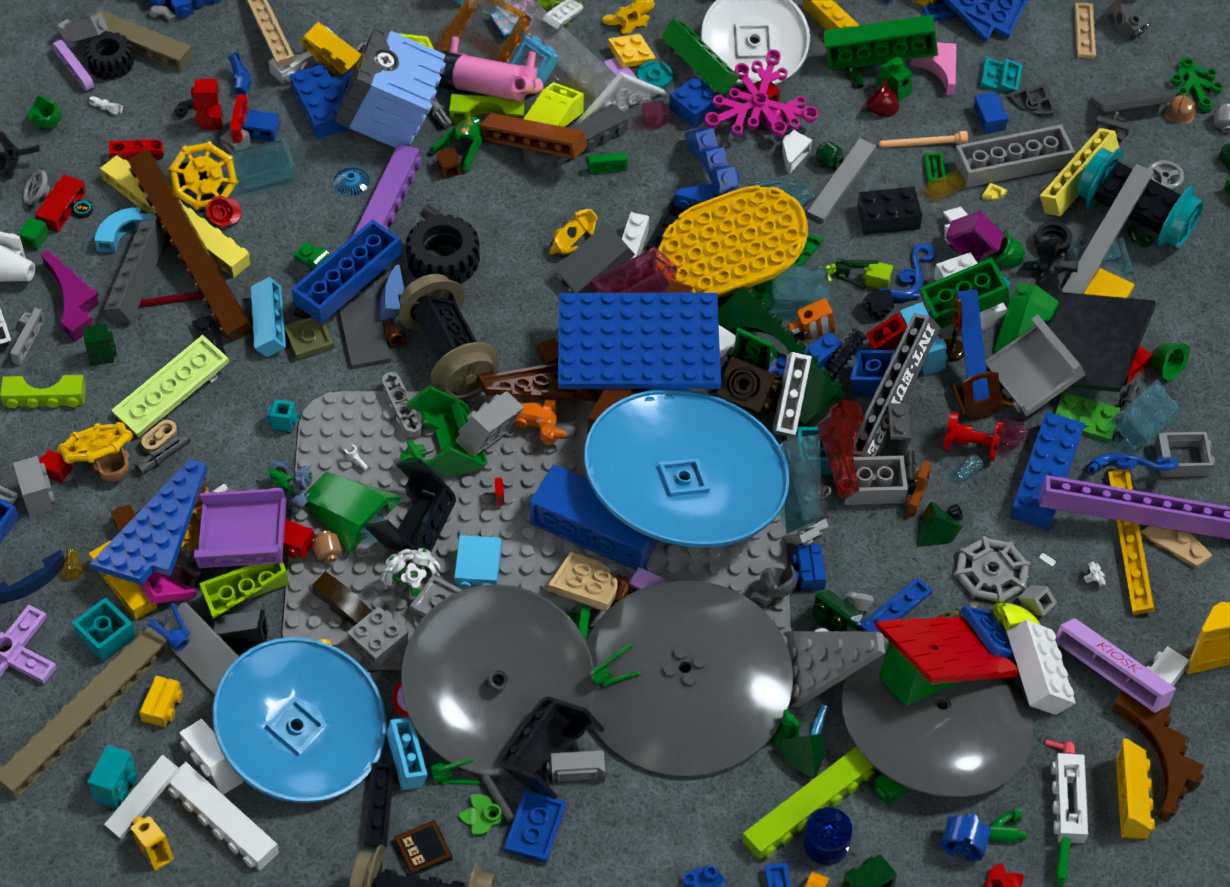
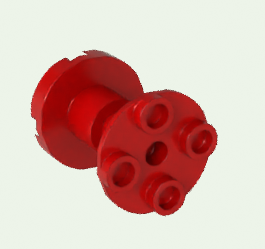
M951 412L942 450L950 452L952 443L969 446V442L991 447L988 461L994 462L997 450H993V448H998L1000 436L996 434H1001L1003 422L997 421L995 433L991 435L973 431V426L957 423L959 413Z

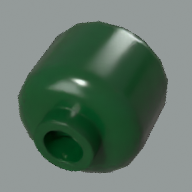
M833 142L821 143L816 150L817 161L829 169L840 166L844 161L843 149Z

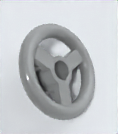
M1160 160L1148 167L1149 170L1155 171L1157 174L1156 180L1153 176L1151 179L1171 190L1178 188L1184 181L1183 170L1174 162ZM1159 166H1168L1174 170H1163ZM1179 176L1178 180L1171 184L1172 178Z
M38 170L33 173L25 185L23 200L27 205L36 203L40 198L45 199L50 192V186L47 185L48 176L44 170ZM39 176H42V182L38 181Z

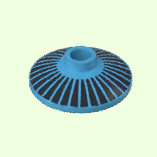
M344 168L335 174L333 186L342 195H360L369 188L370 176L361 168Z

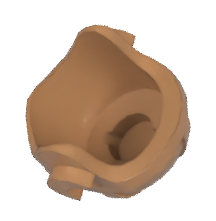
M121 447L120 452L117 454H109L96 459L92 463L94 471H98L100 477L105 481H121L129 471V453Z

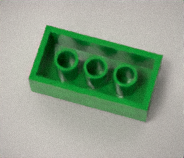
M989 258L920 288L922 301L926 309H930L932 318L940 326V329L954 323L953 302L958 291L977 290L980 312L1010 300L1008 286L993 258Z

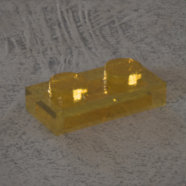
M960 170L925 184L932 201L967 187Z

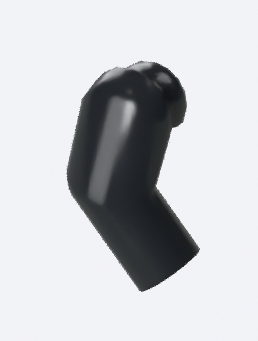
M195 98L179 102L175 109L176 116L180 118L185 117L189 109L193 108V100Z

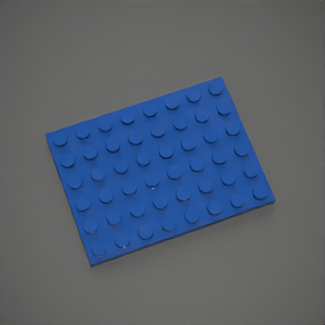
M559 293L558 389H721L717 293Z

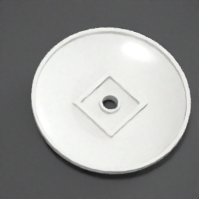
M716 0L704 18L701 39L733 71L739 63L748 65V76L753 84L760 81L761 78L751 70L752 62L755 60L761 61L764 70H766L767 63L765 58L767 52L772 49L779 51L781 59L779 64L774 66L773 72H776L779 68H785L788 74L785 80L777 79L772 81L774 85H777L794 75L803 64L809 49L810 33L802 11L792 0ZM752 37L758 38V39H759V43H757V44L751 43V42H750V38H752ZM738 79V81L736 82V84H742V83H743L742 80H739V79Z

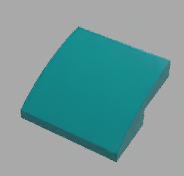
M986 56L983 62L979 87L1008 93L1019 90L1023 65L1007 58L1004 62H1000Z

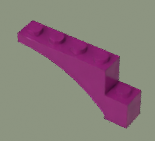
M46 251L41 254L43 264L58 282L64 297L63 318L60 319L61 328L67 336L76 342L84 336L83 327L92 326L93 319L88 312L99 305L97 298L99 295L93 287L89 288L80 276L77 277L69 266H64L56 255L53 256Z

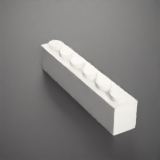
M187 762L179 768L180 771L168 784L169 788L167 791L174 799L179 797L183 801L182 804L185 809L190 813L194 811L198 815V820L204 826L209 825L212 827L214 835L219 840L224 838L228 842V847L235 854L239 852L244 857V862L250 868L256 867L260 871L279 854L277 843Z

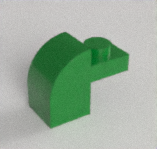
M307 242L294 253V259L309 267L310 272L330 256V253L320 246L317 249Z

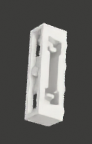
M1058 753L1056 761H1052L1051 774L1055 775L1056 780L1052 783V794H1056V801L1053 802V814H1057V821H1054V834H1058V842L1061 841V838L1065 837L1071 838L1070 843L1085 844L1088 836L1084 755ZM1076 774V781L1073 786L1074 814H1069L1066 821V814L1068 812L1067 783H1073Z

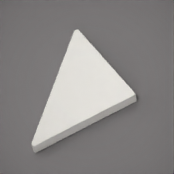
M620 72L575 124L615 104L623 112L628 110L630 105L636 103L641 105L652 101L651 97L657 95L665 96L667 93L664 89Z

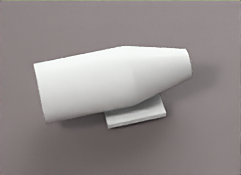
M0 232V282L31 281L35 273V263L26 259L20 236Z

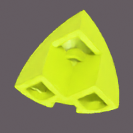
M997 603L992 608L996 619L1004 626L1006 634L1008 630L1025 620L1041 625L1032 613L1018 605Z

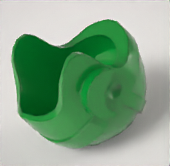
M38 95L35 98L34 105L28 111V117L35 127L52 129L60 122L61 111L56 102L49 101L47 97Z

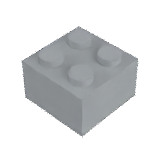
M38 456L14 462L13 465L29 517L54 510L52 503L56 501L44 463H39Z

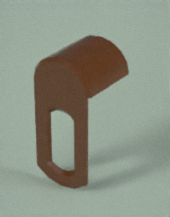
M988 371L971 376L962 382L963 388L953 384L962 411L967 418L982 419L994 414L1001 407L1002 400L1000 398L998 372ZM987 378L989 397L975 401L973 382Z

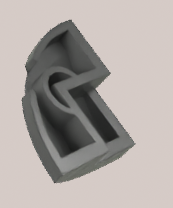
M1045 82L1029 89L1024 87L1010 93L1014 103L1023 110H1026V107L1036 115L1057 113Z

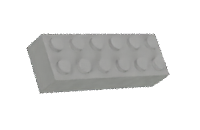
M1057 125L956 145L954 162L965 187L968 188L1065 168L1074 157L1075 151L1063 126Z

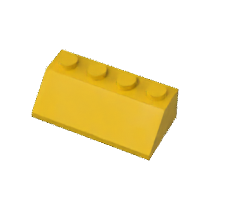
M1123 739L1116 757L1121 838L1148 839L1150 832L1154 831L1155 826L1154 818H1151L1150 812L1153 810V799L1149 798L1152 782L1147 774L1150 771V759H1146V750L1129 739Z

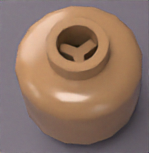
M323 531L316 534L315 539L312 541L316 558L320 561H325V563L336 561L337 556L342 552L338 536L335 533H331V531Z

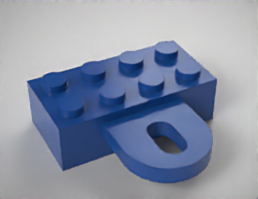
M320 64L289 74L291 89L317 139L350 129V127L348 128L336 123L335 119L352 72L331 78L325 65Z

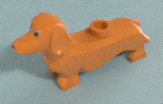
M545 400L543 406L533 402L520 403L524 408L514 422L517 427H539L540 438L545 445H552L559 439H567V433L556 428V401Z

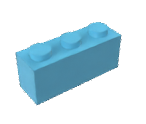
M410 717L391 720L386 733L401 790L422 788L427 772L415 727Z

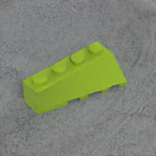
M282 561V563L249 565L199 584L208 611L214 619L241 601L288 585L289 580Z

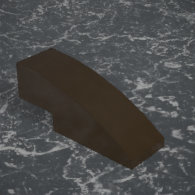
M326 571L312 584L313 595L327 603L331 611L354 626L372 612L357 595Z

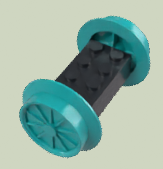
M1101 148L1085 168L1077 187V195L1086 199L1087 209L1094 208L1098 202L1111 208L1133 169L1122 164L1124 156L1122 148H1118L1114 152ZM1150 179L1128 218L1158 233L1157 246L1159 248L1166 244L1179 248L1195 228L1202 214L1205 202L1195 196L1194 186L1188 187L1180 195Z

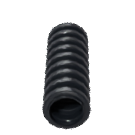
M856 328L852 329V334H848V339H844L845 343H841L842 347L837 349L838 352L833 354L834 357L829 359L830 362L825 364V368L831 373L829 377L833 380L837 379V374H841V369L844 370V365H848L847 361L852 359L851 356L856 354L855 351L860 349L859 346L864 344L863 340H867L866 335Z

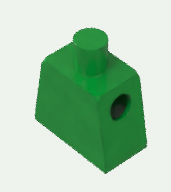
M893 58L880 67L876 79L878 85H881L887 79L888 87L897 95L898 102L912 95V73L903 65L901 58Z

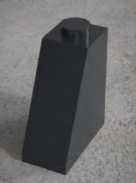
M265 610L217 616L215 624L211 625L212 630L228 646L253 648L267 642L269 630Z

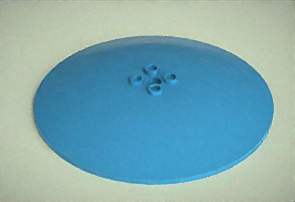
M657 389L637 393L614 403L594 422L587 436L584 448L586 475L594 493L602 504L615 517L634 530L648 537L674 545L702 548L719 547L748 539L772 523L781 511L788 494V464L779 443L770 431L755 417L735 404L697 391ZM684 476L688 480H682L679 477Z

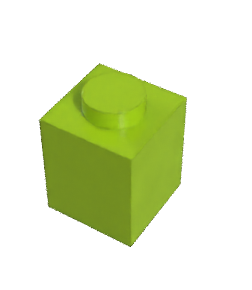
M880 262L878 264H869V267H865L862 277L866 279L865 285L876 289L881 287L888 289L893 265Z

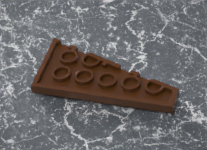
M558 363L478 377V383L485 395H502L507 391L513 397L598 401L603 393L596 389H558Z

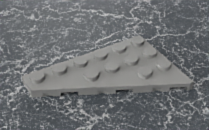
M786 631L784 636L788 640L786 645L793 669L791 706H802L885 654L883 634L879 632Z

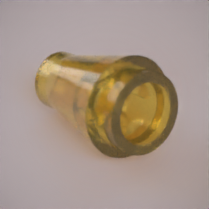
M68 549L66 551L62 573L69 580H76L83 573V566L76 549Z

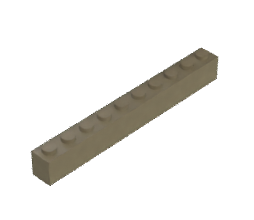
M149 626L144 631H141L129 646H125L121 653L114 660H111L99 675L91 679L89 685L80 690L68 705H64L56 717L49 720L37 735L32 736L24 748L18 750L5 766L0 767V788L15 800L25 793L170 650L168 640Z

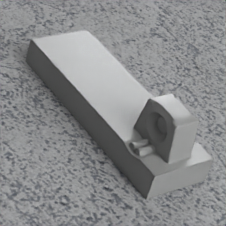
M34 308L32 313H23L20 325L24 326L10 352L13 364L21 366L45 321L41 309Z

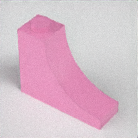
M937 42L939 56L912 59L911 66L921 67L934 73L943 82L946 95H954L956 85V44Z

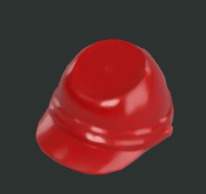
M217 196L208 202L206 215L211 223L225 227L237 223L241 219V206L235 199Z

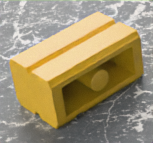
M155 676L139 712L142 722L166 728L168 722L173 721L176 703H180L183 698V691L178 681Z

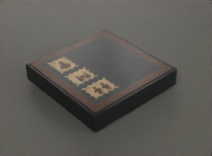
M435 820L394 837V841L409 873L421 874L453 860V856Z

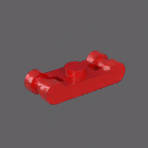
M244 94L236 97L230 123L231 137L234 143H240L243 140L242 124L245 125L246 114L249 112L247 96Z

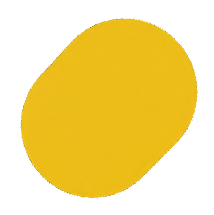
M760 185L743 187L699 203L678 216L679 218L672 225L670 224L663 234L662 242L658 248V263L662 275L668 284L671 280L693 287V293H717V298L736 293L742 286L750 288L771 280L786 271L798 259L805 247L808 237L807 218L800 203L794 197L785 193L784 190L776 187H760Z

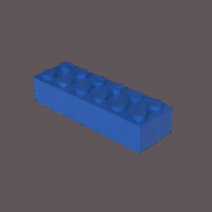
M372 219L291 289L293 304L322 324L402 254L401 238Z
M1046 411L1013 504L1011 519L1050 531L1057 509L1039 507V489L1046 475L1068 478L1085 423Z

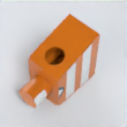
M826 298L797 311L798 321L788 324L794 334L802 332L805 340L824 336L829 332L835 333L833 312Z

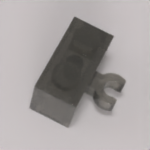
M185 543L180 548L172 574L168 577L192 589L204 568L198 567L194 558L195 550L193 552L187 550L188 544Z

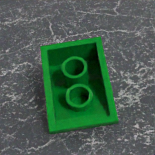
M738 327L736 329L734 357L768 370L779 355L774 344Z

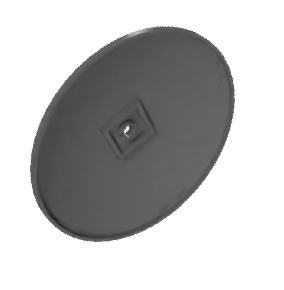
M677 580L641 588L627 595L608 609L595 624L586 640L594 668L627 644H632V647L607 666L612 674L609 676V679L640 671L641 675L611 683L606 687L603 683L600 685L595 683L590 713L605 729L603 732L593 730L598 738L622 760L650 773L674 778H695L718 774L744 763L758 753L772 739L782 724L783 711L788 709L791 701L793 688L792 662L788 647L778 627L757 604L740 593L721 585L696 580ZM682 665H688L691 670L688 673H682L679 668Z

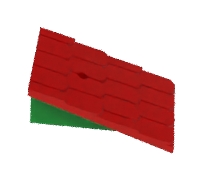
M942 616L929 619L914 618L908 620H901L899 618L876 623L875 628L889 641L879 679L905 706L962 681L1018 677L1019 671L1015 664L1005 657L991 655L963 616L950 618Z

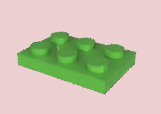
M1062 392L1056 414L1085 423L1082 435L1111 442L1121 408Z

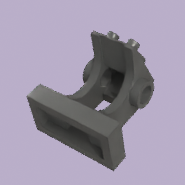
M1114 0L1105 12L1107 17L1114 18L1120 34L1127 40L1132 36L1136 38L1141 33L1146 32L1145 28L1148 29L1150 27L1149 23L1152 19H1141L1133 13L1132 5L1136 0Z

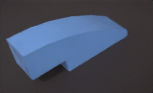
M395 265L382 289L379 299V320L393 319L395 321L398 315L400 297L404 291L400 265Z

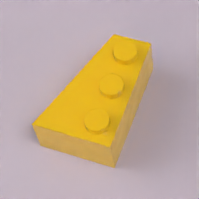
M319 22L299 41L335 77L346 74L356 64L361 53Z

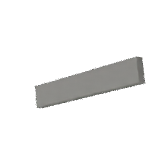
M859 138L843 163L807 211V216L824 223L876 150V145Z

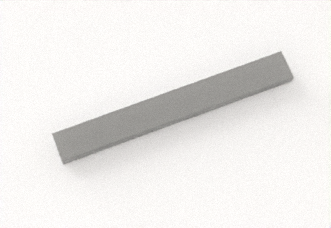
M1136 163L1079 260L1078 272H1072L1061 292L1078 294L1085 292L1152 178L1153 171Z

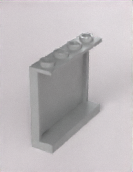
M1038 314L1031 319L1034 324L1032 328L987 360L985 359L986 371L998 372L999 386L1001 385L1003 388L1001 390L1008 400L1011 398L1014 401L1012 405L1018 413L1022 411L1026 417L1086 375L1080 363Z

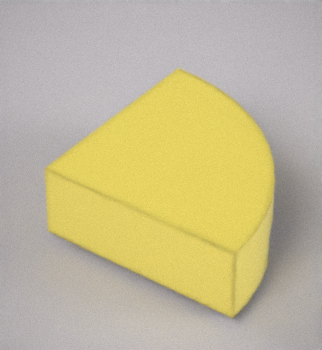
M990 183L984 191L982 199H1000L1007 193V189Z

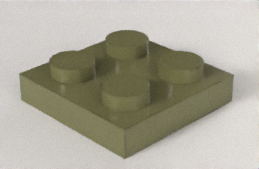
M313 317L284 325L285 333L297 360L334 348L333 340L325 322L321 324Z

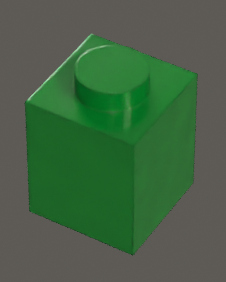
M30 217L18 232L22 245L37 251L49 235L46 223Z
M886 775L876 779L875 793L880 800H885L888 805L909 791V788L893 781Z

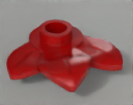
M999 863L990 869L989 879L985 882L984 887H1021L1024 875L1014 872L1006 873L1003 863Z

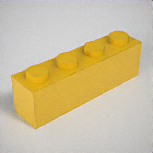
M803 0L802 8L825 30L859 25L833 0Z
M111 541L89 553L91 562ZM99 572L135 620L157 608V604L149 602L139 584Z

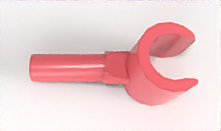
M1050 740L1045 742V745L1063 750V754H1075V746L1072 742H1065L1064 744Z

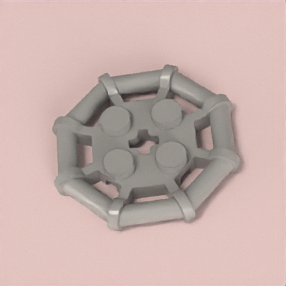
M982 536L980 540L959 549L954 577L962 583L970 593L971 598L1004 603V601L1027 589L1026 583L1031 564L1016 549L1013 542L1010 541L1008 543ZM982 547H983V549H984L983 551H981V552H979V553H977V554H974V553H973V552L979 550V549L982 548ZM990 547L1002 549L1003 551L995 552ZM1009 553L1016 560V562H1013L1012 559L1008 556ZM967 559L972 561L971 568H965ZM988 566L996 567V572L989 571ZM1014 570H1020L1019 579L1013 576ZM967 576H972L975 579V581L978 583L976 587L971 583ZM1009 583L1014 586L1006 590L1005 592H1002V587L1008 585ZM985 587L988 590L995 589L996 593L982 591L981 588Z

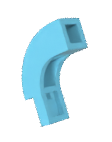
M138 207L123 209L110 215L101 223L96 232L94 242L97 252L116 253L119 240L125 234L137 231L141 221L157 219L154 214H142L141 208Z

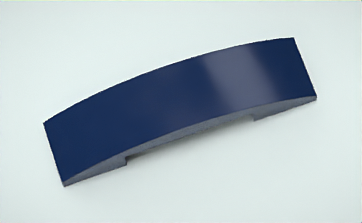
M59 550L42 560L43 568L11 586H8L5 581L1 582L0 604L26 597L48 584L66 563L63 552Z

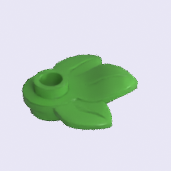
M472 794L471 803L473 807L459 814V818L465 824L472 826V834L475 835L487 833L492 826L500 824L504 818L501 808L493 804L488 796L481 794ZM495 813L497 816L490 818L489 814Z

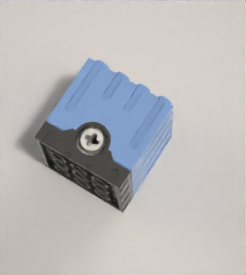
M376 24L353 69L335 122L394 148L398 144L410 146L414 135H417L420 125L423 124L426 114L429 113L432 107L430 100L433 101L437 92L435 86L437 87L441 80L439 73L443 72L446 65L443 62L445 54L398 33L390 32L389 29Z

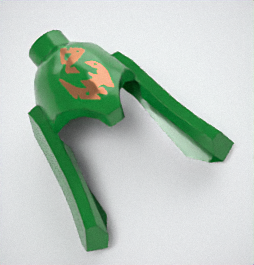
M472 117L470 120L461 121L433 144L429 151L434 155L433 152L446 149L454 138L459 140L462 137H468L473 143L463 162L462 171H470L474 157L482 143L479 129L480 120Z

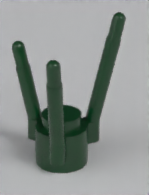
M837 259L835 263L836 273L834 274H839L838 279H843L859 287L866 288V285L846 276V274L851 273L852 267L865 268L869 267V264H878L879 261Z

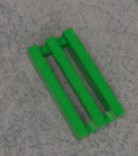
M924 153L927 184L935 183V185H939V183L946 185L947 179L943 153ZM937 157H939L942 178H938L936 164ZM929 158H932L934 178L931 177Z
M1061 838L1058 847L1054 882L1056 887H1063L1066 881L1071 838Z

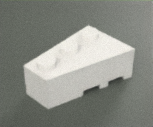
M202 719L179 732L183 740L180 742V745L185 753L190 752L193 762L200 766L204 775L208 777L213 786L222 795L244 782L227 763L217 744L214 732Z

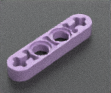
M61 39L52 43L55 53L64 65L67 64L71 74L77 77L76 80L84 91L93 89L94 83L91 77Z

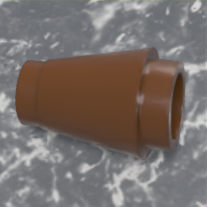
M393 319L385 320L383 326L387 343L393 347L402 345L405 340V333Z

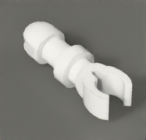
M94 96L89 98L92 100L89 101V104L92 106L101 107V110H108L117 115L118 111L122 113L123 106L120 104L110 103L106 99L100 100V98Z

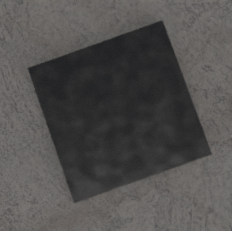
M1045 291L1059 302L1053 317L1048 322L1045 321V324L1080 363L1086 374L1069 387L1120 392L1155 310V300Z

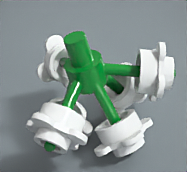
M419 548L418 551L405 549L400 551L398 555L394 554L386 560L385 565L387 568L381 574V582L384 583L387 590L390 586L395 587L397 581L406 583V586L411 589L412 597H415L420 593L419 586L422 578L426 576L431 578L432 575L439 577V570L441 568L435 558L431 556L429 550Z

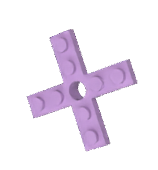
M28 605L5 634L3 632L0 633V649L4 646H11L10 650L0 652V677L10 666L45 684L56 670L55 663L24 648L47 619L46 613Z

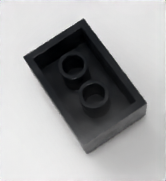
M915 186L859 192L857 208L864 235L920 229L922 212Z

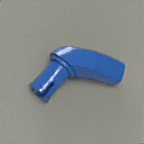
M235 52L227 56L233 70L231 75L236 82L234 91L237 95H246L252 84L248 68L244 67L241 62L239 52Z

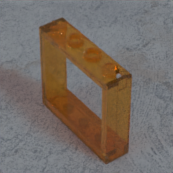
M464 0L437 45L441 52L445 50L450 51L452 37L459 38L482 0ZM487 0L519 18L494 61L506 63L511 58L515 46L520 43L522 34L529 28L531 18L525 12L503 0Z

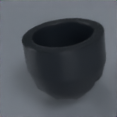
M957 503L948 507L947 514L956 521L963 519L962 510Z

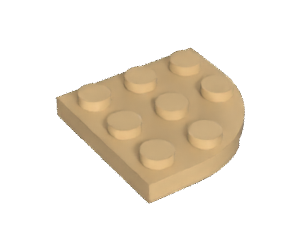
M570 552L548 584L547 591L607 611L615 599L618 583L616 577L613 578L610 574V569L601 562Z

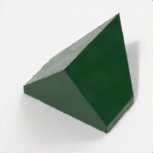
M931 501L920 517L917 547L952 543L963 526Z
M822 733L781 739L780 746L783 762H786L812 779L816 778L825 756Z

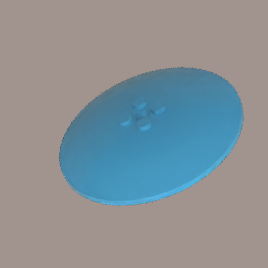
M299 637L279 638L261 643L243 653L232 663L222 677L214 697L212 721L217 744L234 772L258 791L288 802H321L336 798L350 791L371 772L372 763L378 761L386 738L385 707L378 688L370 675L347 653L330 644L314 639ZM291 723H300L302 729L299 731L294 730L291 727Z

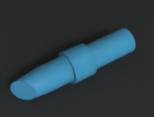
M820 706L817 717L813 721L810 735L819 734L820 730H822L829 710L828 706Z

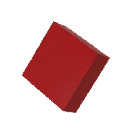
M501 477L494 478L496 506H503V479Z

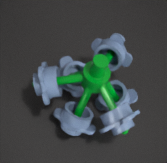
M272 460L270 462L271 470L268 474L276 485L275 488H283L287 499L286 504L288 502L291 503V510L295 507L298 509L304 507L309 493L304 494L302 491L306 489V486H310L313 480L309 467L303 466L301 469H297L294 475H289L288 468L290 463L288 461L277 462ZM290 480H293L294 484L299 486V492L295 493L288 486Z

